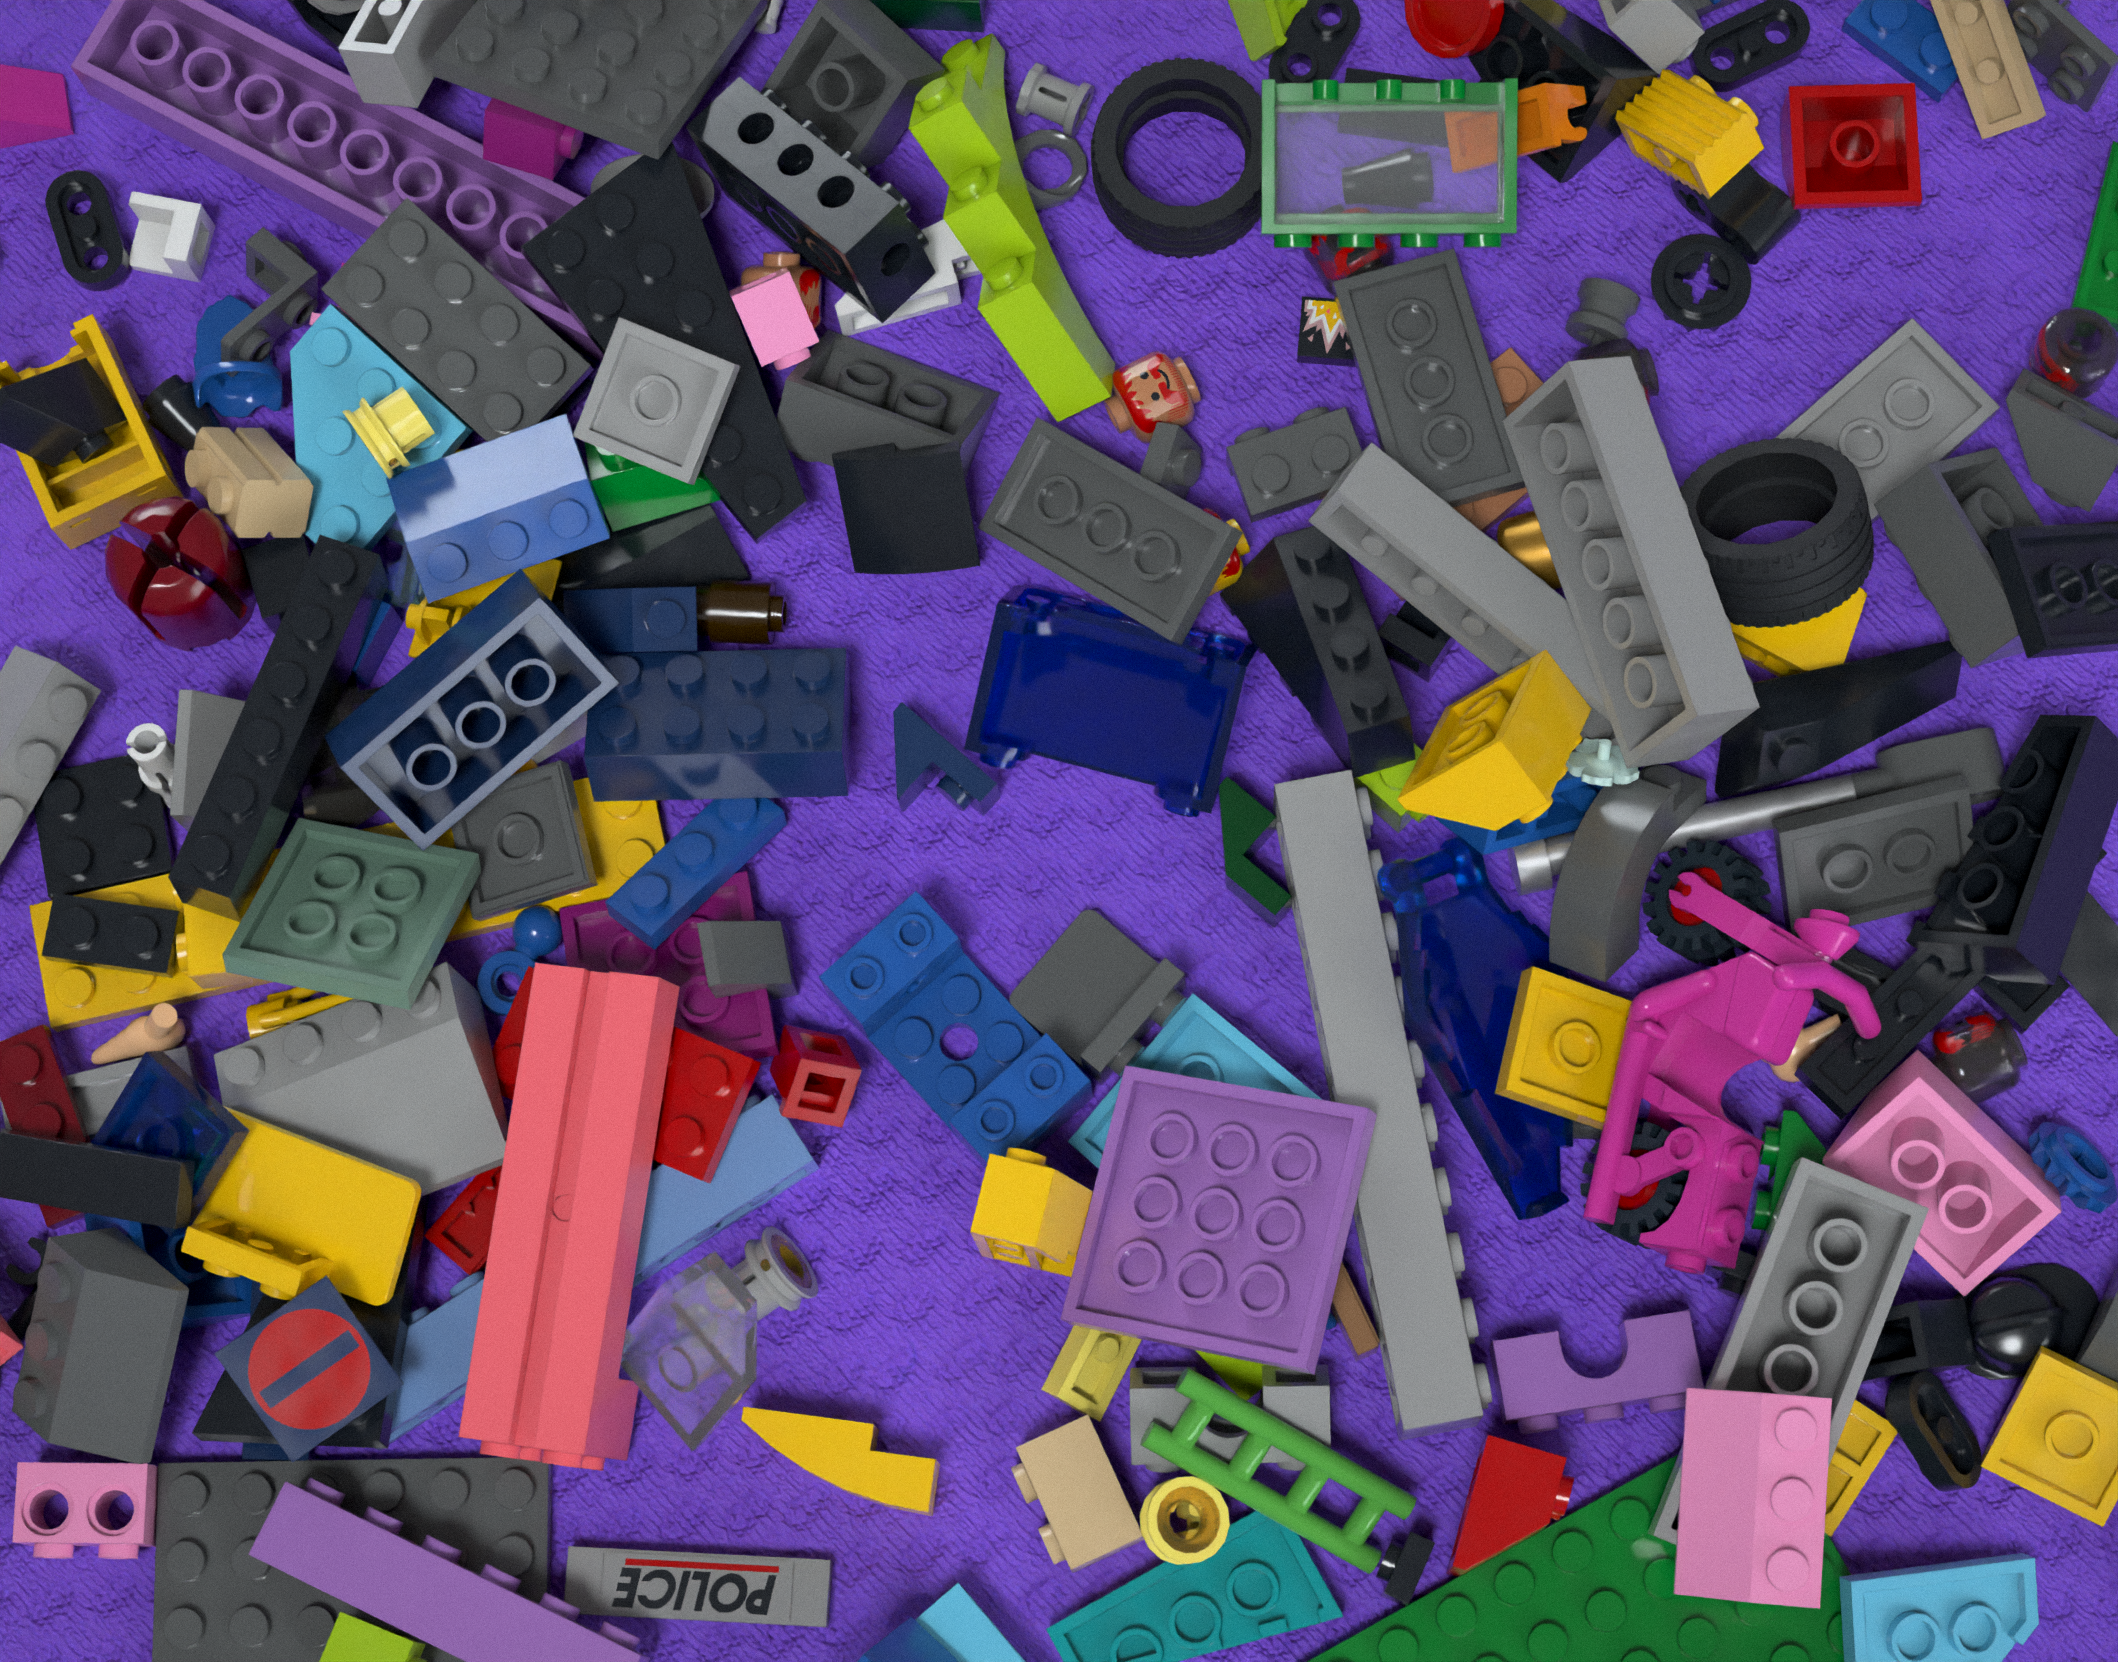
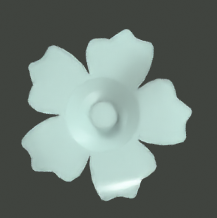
M1584 738L1582 744L1575 748V752H1571L1566 763L1570 774L1581 777V781L1598 786H1612L1613 783L1629 784L1639 778L1640 771L1638 767L1627 769L1619 746H1611L1612 742L1609 739L1596 738L1591 740Z

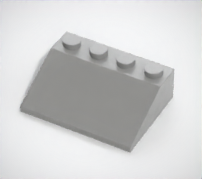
M448 962L432 967L411 1010L352 999L214 1054L223 1106L412 1178L419 1183L421 1196L503 1164L508 1123L480 994Z

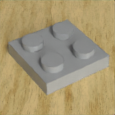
M619 317L573 437L687 484L694 485L741 366Z

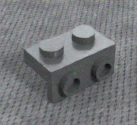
M1327 407L1314 408L1298 415L1293 420V425L1270 432L1268 427L1255 428L1235 438L1234 445L1226 447V465L1230 476L1235 477L1251 523L1324 499L1341 473L1362 452L1346 407L1329 412Z

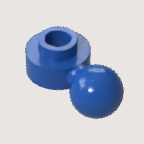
M536 905L521 911L515 918L512 927V935L516 944L513 951H503L493 955L479 970L476 979V990L480 994L482 1005L491 1013L507 1017L515 996L507 997L499 993L496 987V981L499 976L503 974L513 975L517 978L520 985L528 966L534 968L539 956L552 953L560 945L563 938L561 919L556 912L548 907Z

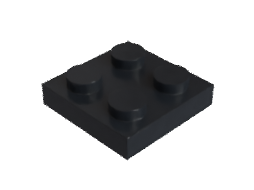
M130 755L56 770L34 806L48 897L53 900L54 893L74 896L171 872L176 857L167 805L159 793L151 791L141 780L138 771L139 765Z

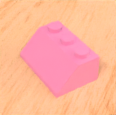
M1918 1049L1868 1094L1823 1157V1164L1830 1169L1929 1208L1914 1250L1963 1296H1966L2062 1212L2059 1191L2052 1182L2044 1179L2045 1173L2042 1168L2035 1164L2032 1157Z
M1686 1388L1673 1594L1820 1609L1832 1398Z

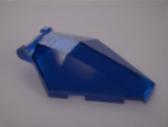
M1455 836L1442 843L1440 850L1415 860L1397 859L1383 865L1378 871L1377 881L1380 892L1385 898L1393 901L1395 908L1394 919L1405 1024L1517 1219H1532L1543 1216L1570 1201L1567 1194L1561 1191L1560 1148L1573 1147V1120L1495 1094L1521 972L1534 966L1570 979V969L1549 962V937L1535 923L1530 924L1520 910L1511 911L1490 883L1483 855L1469 845L1462 837ZM1447 874L1455 877L1457 889L1426 898L1423 884Z

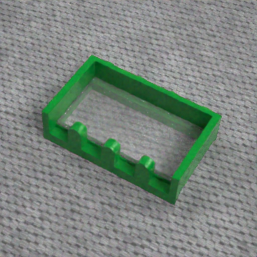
M1518 78L1504 79L1502 82L1465 83V80L1445 79L1440 80L1438 83H1402V80L1392 79L1376 80L1375 83H1338V80H1313L1312 83H1275V79H1263L1261 83V236H1274V248H1312V236H1337V248H1375V236H1400V248H1437L1438 236H1464V248L1501 247L1502 236H1512L1517 233Z

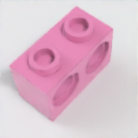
M17 1462L12 1542L34 1546V1558L71 1559L74 1555V1546H99L98 1558L138 1559L139 1547H156L158 1466L148 1463ZM61 1493L68 1502V1515L60 1526L50 1529L44 1520V1508L50 1498ZM127 1494L133 1502L134 1513L132 1519L125 1527L115 1530L109 1522L108 1510L115 1498Z

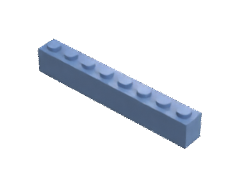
M757 1095L746 1099L711 1183L696 1179L664 1164L651 1171L633 1288L819 1169L788 1118L781 1116L779 1112L780 1106L773 1095L762 1101ZM483 1271L468 1276L452 1287L449 1293L453 1299L436 1310L430 1312L428 1307H423L410 1313L400 1379L404 1385L398 1388L389 1444L465 1396L485 1274Z

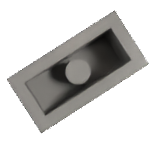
M1598 0L1609 29L1657 74H1660L1662 69H1666L1671 63H1679L1688 57L1695 49L1699 37L1705 33L1695 8L1689 0Z

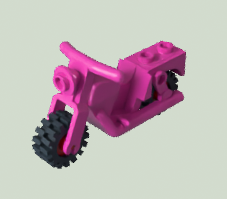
M1694 840L1686 843L1688 854L1677 847L1668 853L1673 861L1670 867L1659 862L1653 871L1662 877L1658 884L1647 882L1644 892L1655 899L1654 901L1643 902V913L1653 918L1646 925L1651 933L1658 936L1656 939L1658 942L1696 964L1701 962L1706 966L1714 967L1651 987L1640 992L1633 999L1629 1008L1600 1143L1597 1142L1591 1152L1597 1155L1595 1165L1585 1161L1582 1173L1592 1177L1591 1183H1581L1580 1189L1581 1195L1587 1197L1586 1204L1583 1205L1585 1208L1584 1219L1593 1222L1601 1230L1632 1245H1639L1645 1249H1652L1665 1255V1266L1685 1273L1703 1275L1706 1265L1735 1269L1740 1244L1744 1237L1745 1220L1752 1187L1758 1171L1761 1145L1764 1144L1762 1140L1733 1123L1724 1115L1721 1106V1093L1726 1082L1742 1067L1760 1059L1774 1066L1783 1065L1788 1061L1813 1004L1814 993L1812 989H1819L1843 1003L1856 1032L1862 1038L1872 1039L1878 1036L1881 1031V1022L1867 988L1830 965L1833 959L1837 961L1859 941L1860 933L1848 926L1850 921L1848 916L1831 910L1812 909L1810 910L1809 918L1795 919L1793 929L1801 938L1799 939L1759 915L1770 914L1771 903L1760 896L1771 892L1768 882L1760 878L1763 872L1758 866L1716 841L1706 840L1704 845ZM1737 947L1746 953L1737 957L1734 948ZM1750 949H1752V950L1756 951L1757 953L1761 954L1762 956L1756 954L1755 952H1748V951H1749ZM1718 958L1724 961V963L1718 965ZM1642 1098L1651 1103L1647 1122L1644 1121L1643 1125L1637 1123ZM1679 1122H1681L1682 1124L1686 1125L1687 1127H1680V1128H1678V1124H1679Z

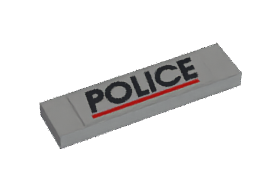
M568 1546L564 1601L581 1609L578 1615L828 1628L833 1561Z

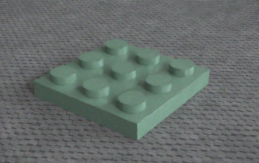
M298 818L222 954L226 972L411 1010L481 873L479 853L431 844L422 851L412 840Z

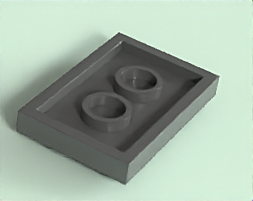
M1963 776L1948 777L1772 820L1785 927L1790 934L1800 938L1793 929L1795 919L1809 918L1810 910L1825 909L1844 914L1850 918L1848 926H1853L1936 906L1940 899L1934 892L1945 873L1950 871L1956 874L1974 844L1968 838L1973 828L1970 789Z

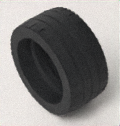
M1175 58V60L1165 59L1163 62H1154L1150 66H1144L1141 70L1134 71L1130 77L1122 80L1121 84L1114 88L1113 93L1109 94L1105 103H1103L1095 123L1091 140V166L1096 195L1110 222L1114 224L1115 228L1126 239H1130L1133 244L1142 247L1146 251L1150 250L1153 254H1161L1164 257H1187L1188 259L1193 258V256L1203 257L1206 254L1211 255L1218 250L1222 251L1227 246L1235 244L1239 238L1242 239L1254 227L1255 222H1258L1261 217V97L1257 92L1255 93L1254 88L1243 77L1237 76L1236 72L1226 69L1223 65H1216L1212 61ZM1172 112H1200L1224 122L1240 138L1245 150V167L1239 181L1221 197L1197 206H1167L1143 196L1129 182L1123 168L1124 149L1129 138L1152 119Z
M1773 438L1771 440L1753 441L1745 445L1741 444L1736 448L1726 450L1724 453H1719L1716 457L1707 460L1705 464H1701L1695 472L1693 471L1690 474V477L1684 481V485L1679 489L1682 498L1687 504L1688 514L1704 557L1708 561L1710 573L1725 614L1734 625L1774 628L1775 626L1795 625L1815 617L1818 618L1826 612L1829 613L1833 608L1839 607L1845 600L1850 599L1851 595L1855 594L1858 588L1864 584L1865 578L1867 579L1869 571H1871L1874 554V535L1864 486L1857 469L1849 461L1848 457L1842 455L1838 450L1835 451L1831 446H1825L1824 443H1816L1813 440H1803L1801 438ZM1777 521H1810L1816 523L1815 526L1795 537L1769 544H1737L1731 542L1732 539L1754 527Z

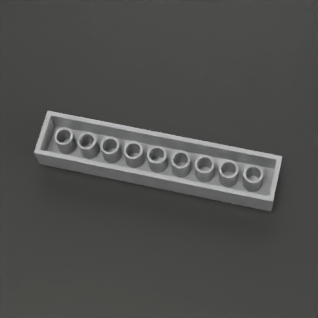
M1351 770L1274 784L1273 815L1276 816V831L1288 891L1292 896L1291 906L1330 1101L1370 1108L1377 1114L1353 1216L1377 1335L1380 1340L1379 1345L1398 1440L1402 1441L1476 1427L1483 1417L1482 1409H1487L1488 1403H1492L1491 1388L1485 1363L1473 1365L1469 1344H1474L1475 1337L1479 1336L1477 1319L1471 1297L1460 1299L1456 1280L1462 1279L1461 1272L1465 1271L1463 1251L1458 1232L1446 1234L1443 1216L1448 1215V1207L1452 1206L1450 1188L1445 1168L1433 1169L1430 1152L1435 1151V1142H1438L1437 1125L1431 1102L1419 1103L1417 1089L1422 1088L1425 1068L1418 1038L1406 1040L1404 1026L1409 1025L1408 1014H1412L1411 999L1405 975L1393 976L1391 963L1397 962L1396 951L1399 950V942L1392 912L1380 913L1378 901H1384L1383 888L1386 887L1379 849L1368 851L1366 840L1371 839L1370 825H1373L1368 791L1366 787L1355 789Z

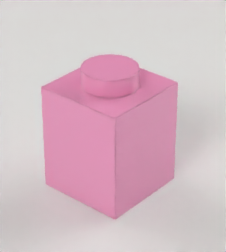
M787 267L729 291L761 367L773 362L776 370H782L800 363L811 356L808 347L818 343L819 339Z

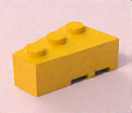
M1008 1148L1006 1157L989 1154L970 1230L981 1256L1071 1278L1093 1191L1058 1170L1049 1168L1048 1165H1045L1047 1157L1019 1148Z

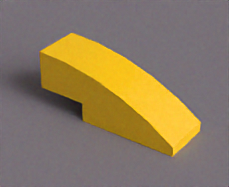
M743 1407L741 1420L771 1447L813 1476L851 1495L880 1505L933 1517L940 1467L936 1459L876 1451L879 1429L874 1424Z

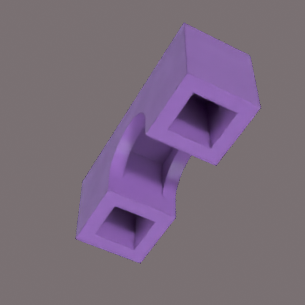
M1686 1310L1624 1320L1618 1327L1622 1347L1620 1365L1613 1374L1597 1379L1581 1376L1569 1367L1562 1353L1558 1331L1492 1341L1489 1352L1502 1426L1518 1423L1520 1434H1531L1558 1429L1557 1417L1583 1413L1585 1424H1594L1624 1418L1623 1407L1649 1403L1651 1414L1685 1409L1686 1388L1704 1389L1690 1311Z

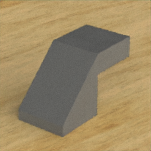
M707 921L697 923L708 987L715 998L766 988L773 1000L798 995L788 937L781 921Z

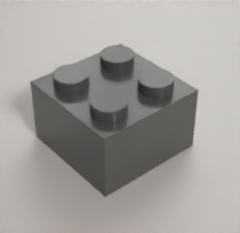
M818 0L762 90L765 87L772 90L788 107L791 113L790 117L798 123L804 118L814 123L828 139L830 148L837 154H840L844 149L848 150L865 168L884 163L910 123L916 95L928 83L940 78L945 69L870 0Z

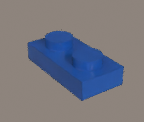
M1862 0L1845 19L1841 29L1844 33L1909 82L1915 83L1917 88L1937 103L1945 97L1959 80L1936 15L1916 0Z

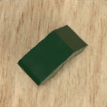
M1227 776L1219 785V808L1226 888L1275 928L1291 910L1292 896L1251 863L1250 859L1275 832L1276 816Z

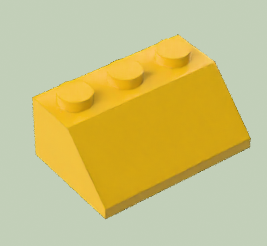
M1545 649L1445 707L1397 800L1406 810L1497 831L1517 819L1522 824L1531 822L1542 815L1553 803L1554 799L1551 795L1557 782L1568 771L1566 763L1572 750L1582 741L1583 737L1580 733L1590 714L1591 707Z

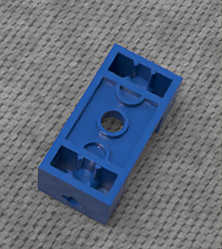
M917 891L910 895L819 976L830 999L985 1170L989 1154L1006 1157L1008 1148H1019L1033 1152L1093 1098L1091 1081L1047 1033L1041 1037L968 958L963 951L960 938ZM954 1028H967L975 1033L978 1038V1046L975 1053L963 1061H954L947 1058L941 1050L943 1037Z

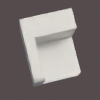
M131 192L128 204L139 219L129 255V264L132 269L201 282L215 229L213 221L202 204Z

